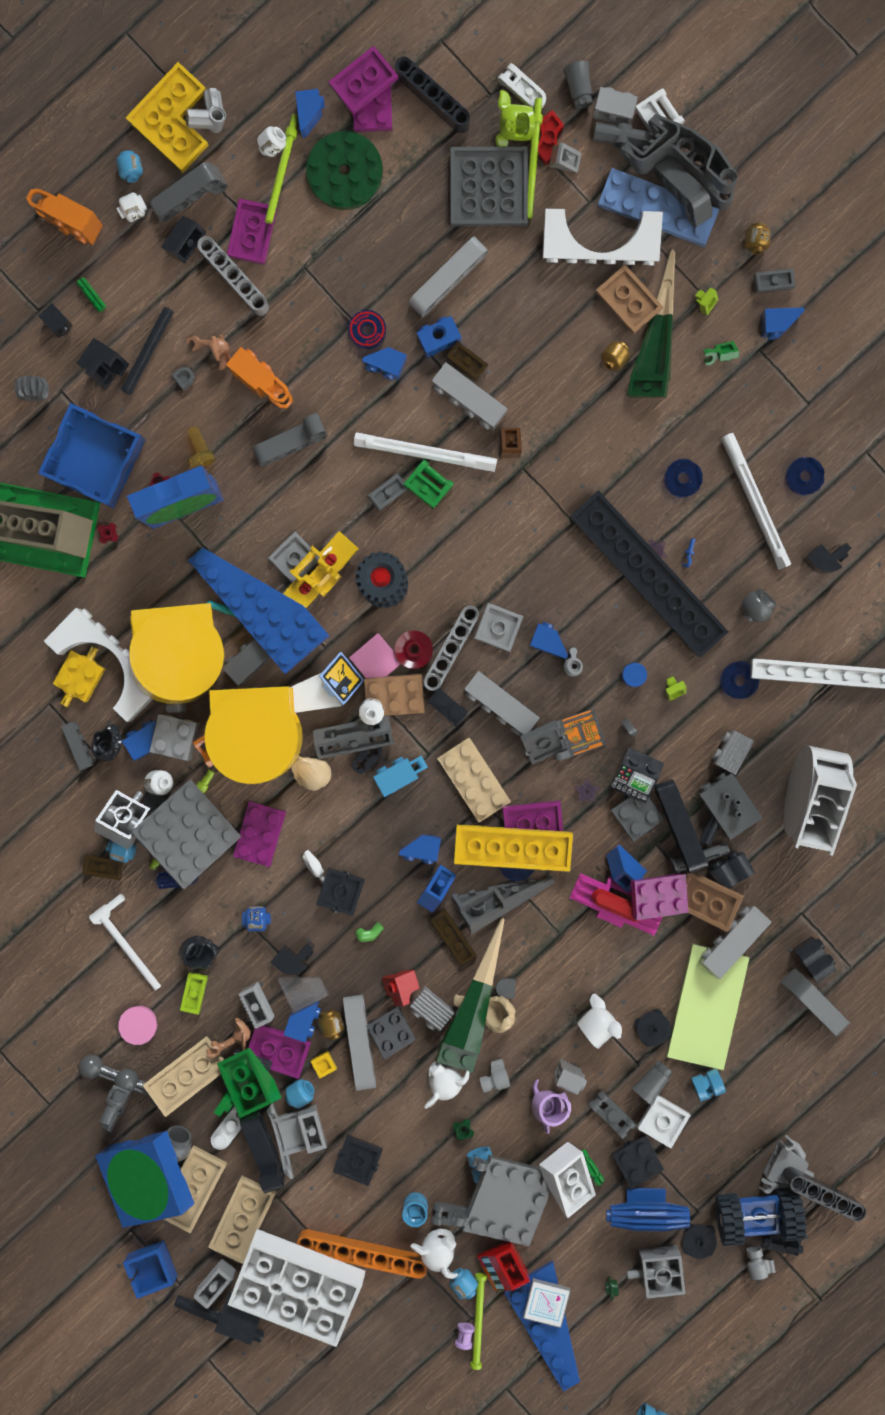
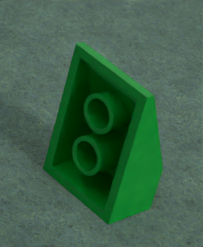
M250 1048L217 1063L239 1118L282 1098L274 1079Z

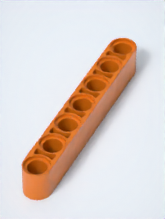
M309 1229L300 1232L296 1243L348 1264L413 1278H422L427 1273V1267L422 1262L420 1254ZM308 1239L310 1243L304 1244L301 1240ZM327 1243L329 1247L323 1248L320 1244ZM345 1247L348 1249V1251L341 1252L339 1248ZM364 1251L367 1253V1255L360 1256L358 1252ZM383 1255L386 1259L378 1260L376 1257ZM401 1259L404 1263L397 1264L395 1261ZM420 1263L423 1267L415 1268L414 1265Z

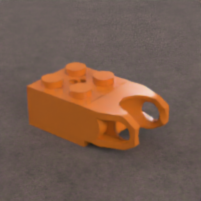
M31 189L26 197L37 214L44 220L57 226L61 233L67 236L71 234L75 236L78 242L84 245L87 242L93 246L103 227V224L93 211L59 193L56 197L41 189ZM40 194L43 199H39L37 204L33 203V195Z
M240 347L226 364L232 375L258 397L262 398L265 396L278 408L288 409L293 403V399L287 386L274 375L269 365L264 361L260 363L256 358L257 356L250 349L245 351ZM285 394V396H284L283 398H281V399L278 398L279 395ZM288 397H289V401H288L287 404H285V405L280 404V403H285V401H286V400L288 399Z

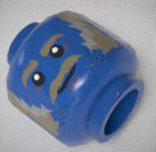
M250 906L242 913V925L250 932L265 931L267 924H271V913H267L264 906Z

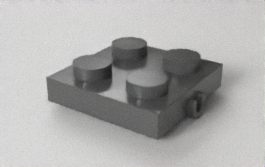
M556 720L520 736L525 747V754L529 757L532 765L567 749L564 742L565 736L560 731Z
M625 796L621 799L622 802L610 810L633 842L645 833L647 834L653 830L654 826L664 820L650 798H648L646 803Z

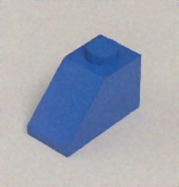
M318 89L295 92L302 138H306L322 118V109L325 108L324 97L319 95Z
M804 307L765 309L761 314V337H767L768 340L779 339L804 312Z
M543 622L542 625L538 623L529 646L559 658L567 659L568 654L557 630L553 629V625Z
M440 865L423 890L417 903L433 913L443 900L456 875Z

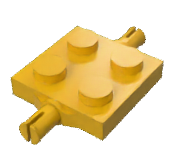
M91 646L87 656L80 655L72 650L70 651L53 682L54 685L66 693L61 702L62 705L68 707L73 697L79 698L84 702L89 701L106 670L93 660L99 649Z

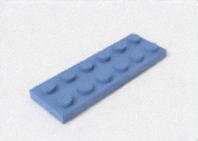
M614 168L611 169L598 203L600 208L639 222L641 212L643 211L663 212V232L705 247L719 212L718 208L711 206L712 217L694 228L687 219L685 207L666 188Z

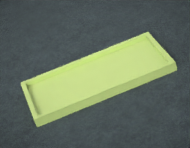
M691 944L666 1056L724 1070L749 957L742 955L721 979H717L699 963L702 959L700 957L706 949L711 948Z

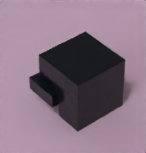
M95 338L92 339L76 363L85 371L84 373L104 390L108 389L116 374L121 377L130 365L116 351Z

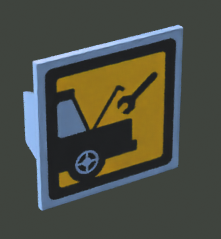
M342 652L338 653L319 676L324 682L322 687L330 697H336L342 705L348 701L364 681Z

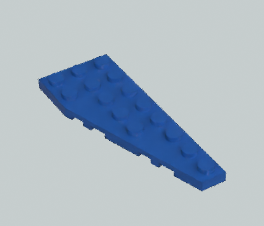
M201 548L188 560L285 674L329 637V634L303 605L208 550Z

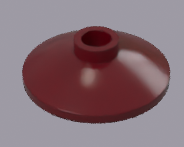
M407 631L397 639L395 644L396 658L407 668L417 669L423 667L430 661L433 654V645L430 638L421 631ZM416 646L418 648L417 653H411V647Z

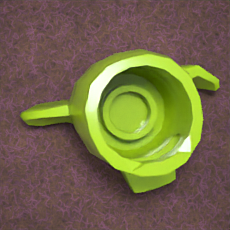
M501 90L498 99V107L501 110L499 118L500 133L496 136V145L498 147H507L508 140H531L535 131L533 108L526 105L511 104L509 94Z

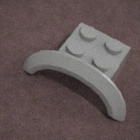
M271 1103L267 1113L277 1139L283 1171L290 1179H293L290 1154L306 1149L309 1154L327 1148V1141L317 1105L279 1116L274 1103Z

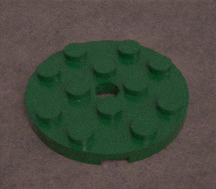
M338 131L326 135L314 145L307 159L306 174L312 192L327 206L338 210H352L367 204L379 190L383 179V165L377 148L369 139L356 132ZM344 165L350 169V172L346 175H342L339 172Z

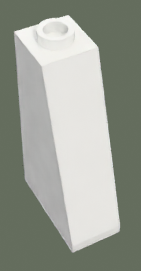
M320 674L290 687L294 691L295 713L339 707L342 704L336 697H330L322 687L324 682L320 679Z

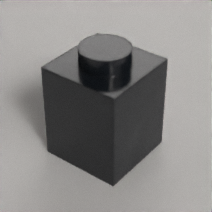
M53 303L38 315L58 338L67 335L73 326Z

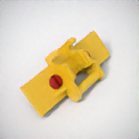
M340 531L321 552L314 546H311V550L294 569L291 568L289 572L296 577V580L283 593L284 595L307 608L319 594L324 597L340 580L341 576L338 572L359 550ZM316 555L320 557L317 561V567L311 574H306L303 577L299 576Z

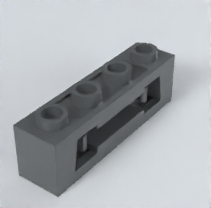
M389 715L383 716L382 720L375 725H368L363 721H357L313 730L314 746L318 759L394 744ZM376 736H382V741L370 742V737H372L373 741H376ZM337 743H339L340 749L328 751V746H333L334 749H337Z

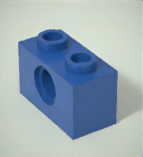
M446 316L442 317L431 326L425 325L417 332V339L426 358L454 346L458 341L461 343V335L452 316L448 318ZM436 332H441L444 335L441 339L433 337Z

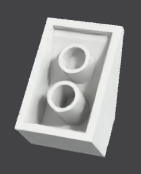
M569 1142L565 1143L539 1164L543 1178L566 1218L573 1215L596 1195L583 1152Z

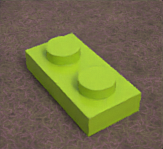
M194 972L188 973L180 1011L200 1014L208 981L207 975Z

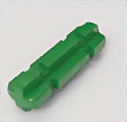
M84 277L80 278L76 284L99 313L105 310V303Z
M582 1149L581 1151L583 1152L590 1177L595 1185L599 1186L604 1183V1177L599 1173L598 1168L591 1157H589L587 1151Z

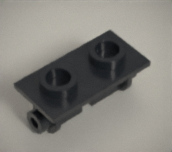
M781 1233L763 1235L760 1246L762 1249L795 1256L803 1254L804 1249L801 1246L802 1240L783 1241Z

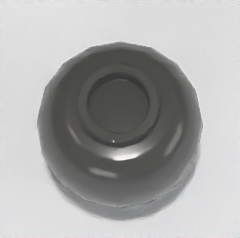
M759 588L756 591L749 592L743 598L741 603L743 610L741 613L751 623L753 621L762 623L771 617L773 609L777 604L767 592Z
M172 1126L167 1130V1133L176 1153L177 1161L180 1162L191 1151V1134L188 1129L182 1126Z

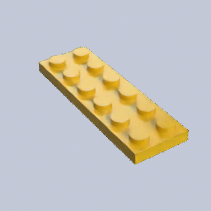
M457 824L454 864L570 872L573 832Z

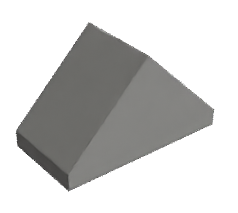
M559 142L552 147L549 167L578 173L582 153Z

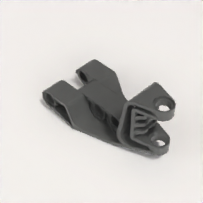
M655 114L648 121L649 127L656 134L654 140L651 139L648 142L649 146L645 145L641 151L630 142H626L620 148V153L637 173L642 175L647 174L653 169L654 165L666 157H674L703 184V187L710 196L711 202L718 209L727 210L732 205L733 190L736 187L738 178L737 173L721 149L696 130ZM682 148H687L689 151L682 152L680 150ZM700 161L702 165L697 166L694 162ZM726 179H730L732 183L728 184ZM723 195H725V196H727L729 199H728V200H722L720 197L723 196Z

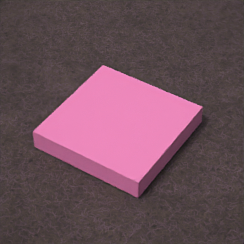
M379 633L349 657L366 678L388 676L401 665L396 658L395 652Z

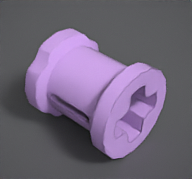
M459 1323L457 1327L459 1330L458 1339L455 1341V1346L463 1350L471 1349V1337L475 1327L470 1323Z

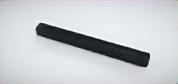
M167 307L162 309L121 388L124 393L128 395L133 393L174 314L171 309Z
M178 1295L174 1303L175 1307L214 1324L218 1323L221 1312L211 1308L207 1309L200 1303ZM257 1328L253 1340L260 1343L264 1337V1331Z

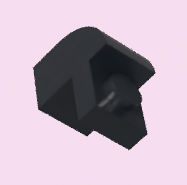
M844 543L830 554L821 544L816 546L803 560L813 571L820 574H828L842 568L839 562H842L849 556L847 552L852 548L848 543Z
M309 940L298 954L293 952L287 945H284L270 963L285 974L294 975L301 973L308 966L303 959L307 961L313 955L314 951L312 949L315 945Z

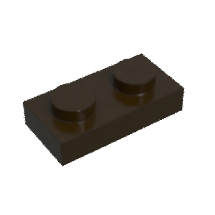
M459 341L446 356L450 362L475 381L480 378L488 367L485 361Z
M86 854L82 874L121 880L124 863L107 857Z

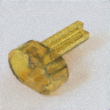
M198 426L191 427L187 432L197 454L190 457L187 462L190 469L201 465L207 467L216 461L212 450H208Z

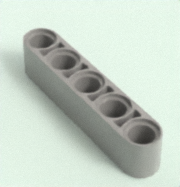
M204 236L200 238L197 245L205 260L257 316L267 314L269 305L264 295L211 237ZM212 245L209 251H204L205 246ZM218 260H225L224 264L216 265ZM231 274H238L236 279H229ZM246 287L251 288V290H250L249 293H247V294H243V293H242V290H243L244 288H246ZM261 301L264 303L261 308H255L257 302Z
M475 236L472 237L410 298L408 304L421 317H424L487 255L488 250Z
M467 606L462 610L424 679V685L428 690L436 691L440 688L477 622L479 612L474 606ZM466 611H474L475 618L467 620L464 615ZM458 627H464L466 635L458 637L455 634V630ZM450 643L455 644L457 647V651L454 654H449L446 651V646ZM440 660H444L448 664L447 669L444 671L437 669L436 665ZM430 677L438 679V685L435 688H431L427 684Z
M363 995L343 997L356 1091L376 1088L369 1031L366 1026L368 1024Z

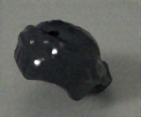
M116 724L107 725L101 731L94 733L92 753L97 759L105 762L112 761L119 754L123 742L120 730Z
M193 936L182 943L178 955L185 966L204 970L211 967L219 948L210 939H206L203 936Z

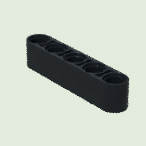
M405 56L398 58L395 63L398 80L456 132L465 133L468 131L470 126L468 110L410 58ZM401 68H407V69H408V70L405 71V72L400 71ZM417 80H420V81H422L423 83H421V84L418 85V84H415L414 82L417 81ZM430 93L437 94L436 97H430L428 95ZM444 106H450L451 109H450V110H444L443 107H444ZM460 118L466 120L464 123L457 122Z
M670 779L656 784L654 789L688 873L691 874L707 868V859L675 781Z
M787 1167L783 1170L781 1179L794 1192L854 1221H861L866 1216V1208L853 1196L794 1167Z

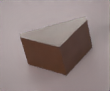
M501 428V458H520L522 454L520 428Z

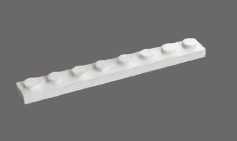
M751 659L750 678L885 689V669Z

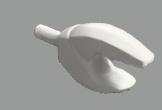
M309 850L305 851L303 860L306 867L315 877H319L323 884L324 877L322 873L324 870L320 862Z

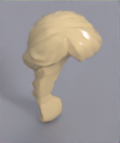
M298 756L291 768L294 779L297 780L300 786H304L308 790H319L325 787L331 779L330 766L327 762L317 758Z
M457 994L454 996L453 1003L456 1007L460 1006L464 996ZM503 996L490 997L486 1025L494 1033L507 1031L514 1024L515 1008Z

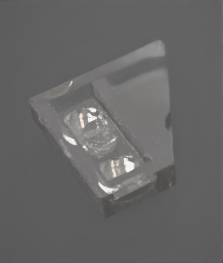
M280 977L278 979L294 1013L329 995L321 977Z

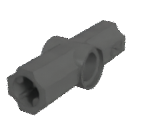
M596 122L593 141L613 144V147L620 149L626 142H630L642 150L645 145L649 146L648 142L653 138V132L633 129L631 125L626 123L611 125Z

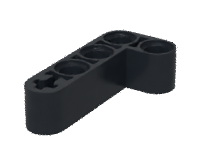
M257 1110L239 1118L242 1131L260 1171L259 1181L263 1193L266 1194L284 1187L285 1174L283 1165L261 1112Z

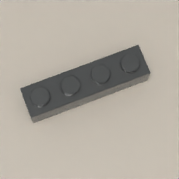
M70 722L61 726L79 770L94 766V759L89 755V748L84 743L85 739L79 731L78 723Z

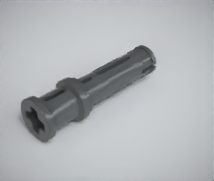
M726 842L703 850L707 861L730 854ZM682 857L670 859L675 874L687 870Z

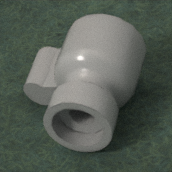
M571 648L569 650L570 658L564 662L563 671L566 675L574 677L582 672L583 664L576 658L577 649Z
M503 1059L491 1062L490 1077L484 1076L480 1078L484 1093L491 1091L492 1088L502 1090L511 1087Z
M751 1246L746 1249L747 1256L750 1258V1261L747 1263L750 1279L762 1280L767 1278L768 1274L776 1272L774 1259H762V1247Z

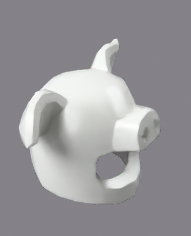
M592 994L590 998L592 1009L579 1020L578 1025L593 1046L599 1049L611 1036L617 1039L621 1038L622 1027L612 1014L606 1010L605 1002L597 994Z
M434 1061L428 1071V1083L433 1096L425 1104V1109L433 1106L438 1099L449 1100L454 1098L460 1092L462 1086L469 1080L470 1072L466 1071L465 1077H461L458 1068L448 1065L444 1067L443 1065L445 1064Z
M442 1228L435 1229L424 1238L422 1246L415 1243L410 1245L416 1253L420 1254L422 1262L431 1271L441 1272L445 1277L452 1279L458 1276L457 1273H452L448 1269L453 1260L456 1247L455 1237L451 1231ZM439 1235L445 1236L443 1238H438Z

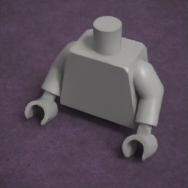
M785 1135L787 1138L785 1142L778 1141L763 1170L767 1179L762 1178L761 1181L764 1182V1185L759 1187V1189L766 1194L771 1193L772 1190L789 1189L781 1179V1174L787 1167H794L814 1177V1173L807 1170L809 1163L805 1159L806 1154L802 1147L788 1135Z

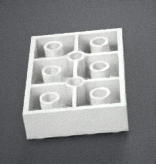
M257 1229L228 1305L337 1347L362 1287L365 1270Z

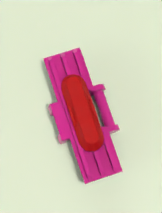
M579 874L570 894V899L597 910L598 912L595 917L608 921L619 928H622L623 924L626 923L653 936L655 935L662 917L634 920L632 899L629 901L609 892L611 887L632 896L631 890L627 893L610 876L604 884L584 874Z

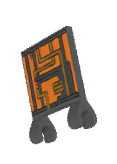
M594 708L556 721L565 736L564 742L567 750L555 754L557 761L606 745Z

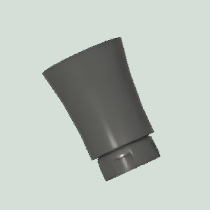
M577 61L565 66L563 73L567 80L575 109L591 106L593 94L590 83L589 62Z
M658 1060L631 1088L653 1106L673 1072Z

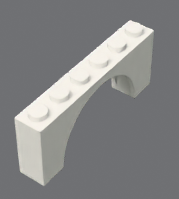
M545 209L542 258H547L546 262L558 263V259H566V263H577V259H585V263L596 264V260H604V264H616V260H623L624 265H635V261H643L642 265H654V261H659L663 212H641L638 227L625 245L612 252L597 253L582 247L573 238L566 223L565 209Z
M75 608L44 642L58 655H64L70 649L85 643H97L111 650L119 659L124 672L123 692L113 709L126 722H131L153 699L147 696L135 683L129 668V651L127 649L123 650L119 646L120 642L111 635L109 637L105 633L106 628L99 622L95 623L91 619L92 615L86 609Z

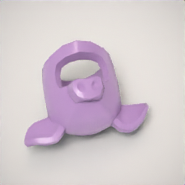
M537 1079L532 1086L534 1094L531 1105L535 1118L543 1124L545 1133L549 1134V1126H558L567 1120L571 1112V1103L565 1092L556 1093L550 1090L540 1092L537 1089L539 1081Z

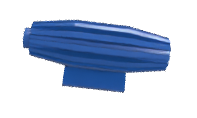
M627 1188V1203L610 1205L609 1210L606 1209V1222H610L612 1227L632 1231H671L689 1228L690 1211L687 1206L666 1203L665 1188Z

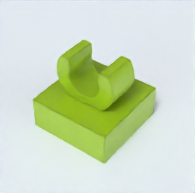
M709 288L706 293L699 290L695 295L701 313L708 315L718 302L717 291Z
M674 676L666 679L668 686L666 688V697L669 701L686 694L687 687L684 681L677 683Z

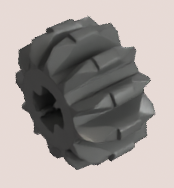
M32 375L19 377L15 381V392L20 400L39 402L48 397L49 386L44 378Z

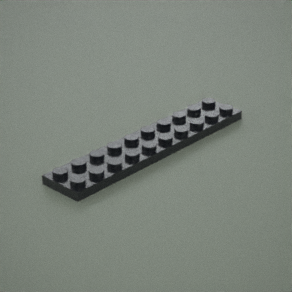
M599 490L570 516L573 522L699 658L729 632Z

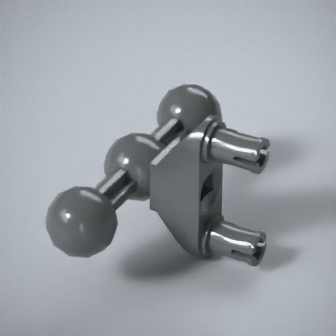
M94 1054L86 1055L80 1060L78 1069L84 1078L93 1079L100 1076L114 1082L105 1100L106 1107L99 1121L102 1124V1130L112 1132L118 1117L123 1115L132 1091L149 1096L152 1104L158 1107L143 1087V1084L146 1082L139 1080V1076L134 1070L128 1068L121 1071L114 1070L103 1065L102 1059Z

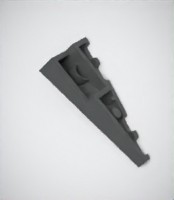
M547 875V878L537 880L530 878L527 882L522 883L515 881L490 886L487 890L478 892L471 890L468 894L463 895L456 893L452 895V898L464 924L470 933L473 934L554 884V880L551 875Z

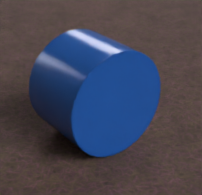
M630 663L622 669L621 679L629 687H638L646 681L647 671L639 663Z

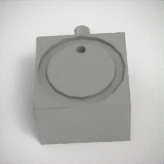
M116 790L95 820V832L129 850L136 839L131 831L150 814V808L139 803L144 796L143 793L137 791L134 797L130 798Z
M677 1245L639 1249L641 1269L627 1271V1278H642L646 1298L684 1295L682 1259Z

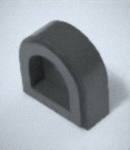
M181 367L171 374L183 391L192 386L195 381V375L188 367Z
M186 704L166 705L167 713L187 711Z
M501 978L496 984L497 994L500 997L515 999L516 978Z

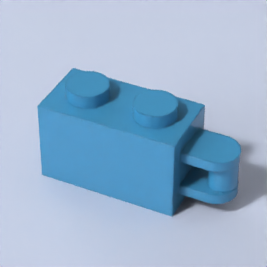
M422 756L412 761H409L408 758L403 759V757H400L392 762L393 766L387 769L384 766L375 771L377 775L373 778L383 796L386 797L418 779L417 773L428 768ZM415 762H416V763L418 764V766H419V769L416 770V771L414 770L413 766L411 765V764H413V763H415Z

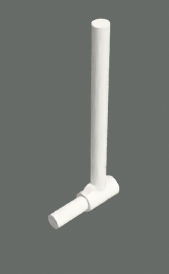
M119 894L108 904H104L96 910L89 918L94 924H103L156 991L161 985L109 920L111 910L125 900V897Z

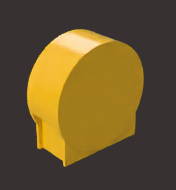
M211 603L131 611L130 620L133 638L129 650V668L137 686L150 698L166 704H185L203 696L217 680L224 662L223 644L213 625Z
M288 686L210 690L211 715L205 729V746L213 765L229 779L245 784L267 782L287 772L299 756L303 736L301 723L294 711L293 688Z

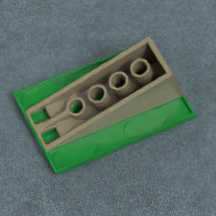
M0 483V561L86 578L90 550L93 544L94 530L96 529L101 503Z

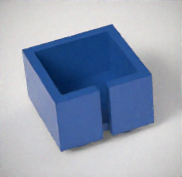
M164 1240L128 1253L123 1261L128 1278H133L131 1285L137 1299L172 1286L178 1276Z

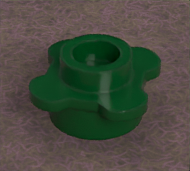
M469 1119L453 1124L457 1140L462 1141L474 1136Z
M608 1276L609 1282H605L606 1295H610L612 1301L614 1296L619 1295L617 1279L611 1280V1277Z

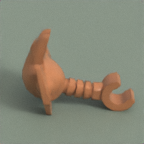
M220 335V338L212 336V341L203 340L197 336H191L186 339L187 344L194 341L193 351H198L201 347L211 348L216 361H220L219 370L226 368V364L230 359V347L223 335Z
M236 1018L233 1038L231 1037L223 1041V1043L212 1041L211 1046L213 1050L207 1049V1056L210 1058L217 1057L222 1050L231 1047L235 1043L242 1046V1051L245 1050L246 1042L251 1034L250 1029L240 1018Z

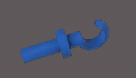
M693 538L690 540L688 550L684 552L688 559L686 565L682 564L685 568H688L692 563L691 555H694L693 547L696 540Z

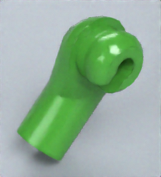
M377 922L371 930L357 929L355 936L360 942L373 941L384 930V927Z

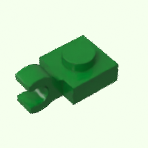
M734 341L717 344L714 349L708 348L703 350L705 356H710L703 359L705 365H712L717 359L721 362L739 358V350Z
M228 1090L225 1091L221 1097L222 1100L214 1111L219 1117L224 1111L227 1113L234 1105Z

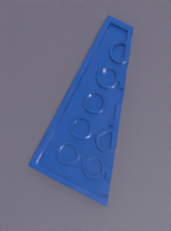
M552 1260L530 1273L529 1283L513 1291H504L562 1390L565 1391L580 1382L565 1314L561 1328L523 1318L532 1278L558 1284Z

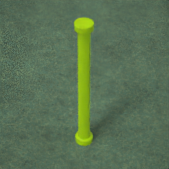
M485 1273L475 1274L478 1286L476 1288L473 1358L470 1362V1368L473 1370H480L482 1368L480 1353L484 1283L487 1280Z

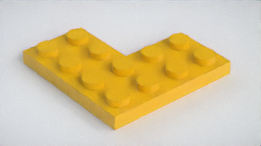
M177 62L128 114L126 120L183 173L209 146L208 142L193 128H188L186 121L182 119L186 115V109H191L203 97V92L207 89Z

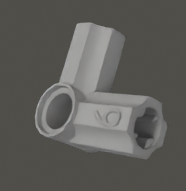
M209 88L203 92L205 110L186 109V126L188 128L208 129L213 133H219L223 129L226 113L222 106L220 91L216 88Z

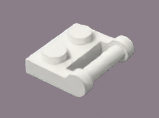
M664 89L657 91L635 107V111L649 132L653 131L649 127L648 121L655 114L666 117L656 103L657 101H660L673 121L680 124L685 122L666 97L667 93Z

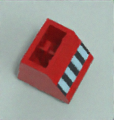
M504 1241L477 1255L494 1291H513L530 1282L529 1272L513 1242Z

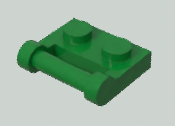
M426 460L421 462L403 484L406 489L431 509L438 505L454 485L451 480L448 481L431 468ZM423 471L442 485L443 488H438L421 473Z

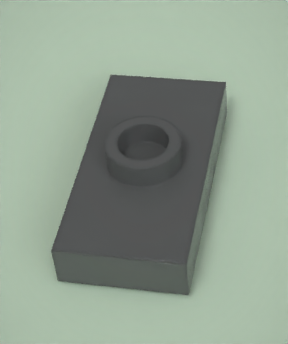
M793 268L754 274L756 294L792 290L796 287Z
M397 473L371 492L367 498L379 512L408 489L403 486L405 482Z

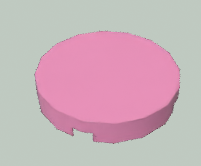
M145 1006L128 1008L119 1020L121 1037L133 1045H142L148 1042L155 1035L158 1028L155 1013Z

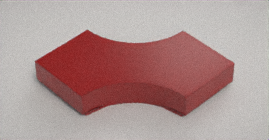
M553 110L543 117L542 124L540 125L541 139L538 145V157L545 166L550 163L552 147L557 144V136L564 128V124Z

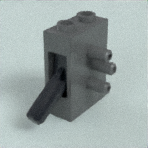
M723 772L715 777V782L704 784L699 788L700 792L697 793L711 814V818L700 838V841L706 845L711 844L719 827L726 838L731 840L762 819V816L733 773Z

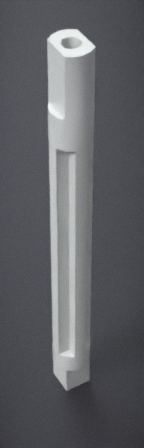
M357 432L354 437V446L492 472H495L496 458Z
M733 433L725 435L721 438L722 443L779 570L791 565V562Z

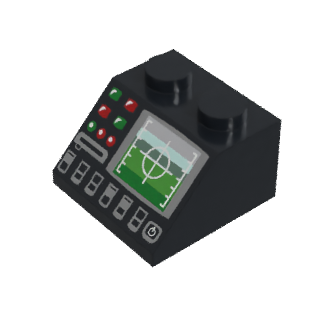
M628 747L622 754L610 788L646 803L658 781L664 763Z

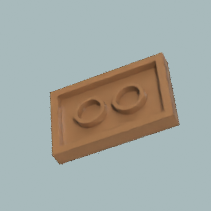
M626 265L596 289V294L633 335L663 310V306Z
M422 674L364 678L366 699H378L384 706V716L425 713Z
M695 872L688 873L686 877L688 913L726 932L730 931L744 896Z

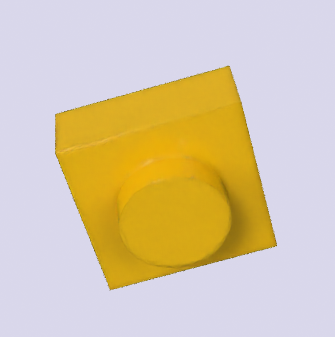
M329 1051L311 1060L319 1078L337 1070V1066Z

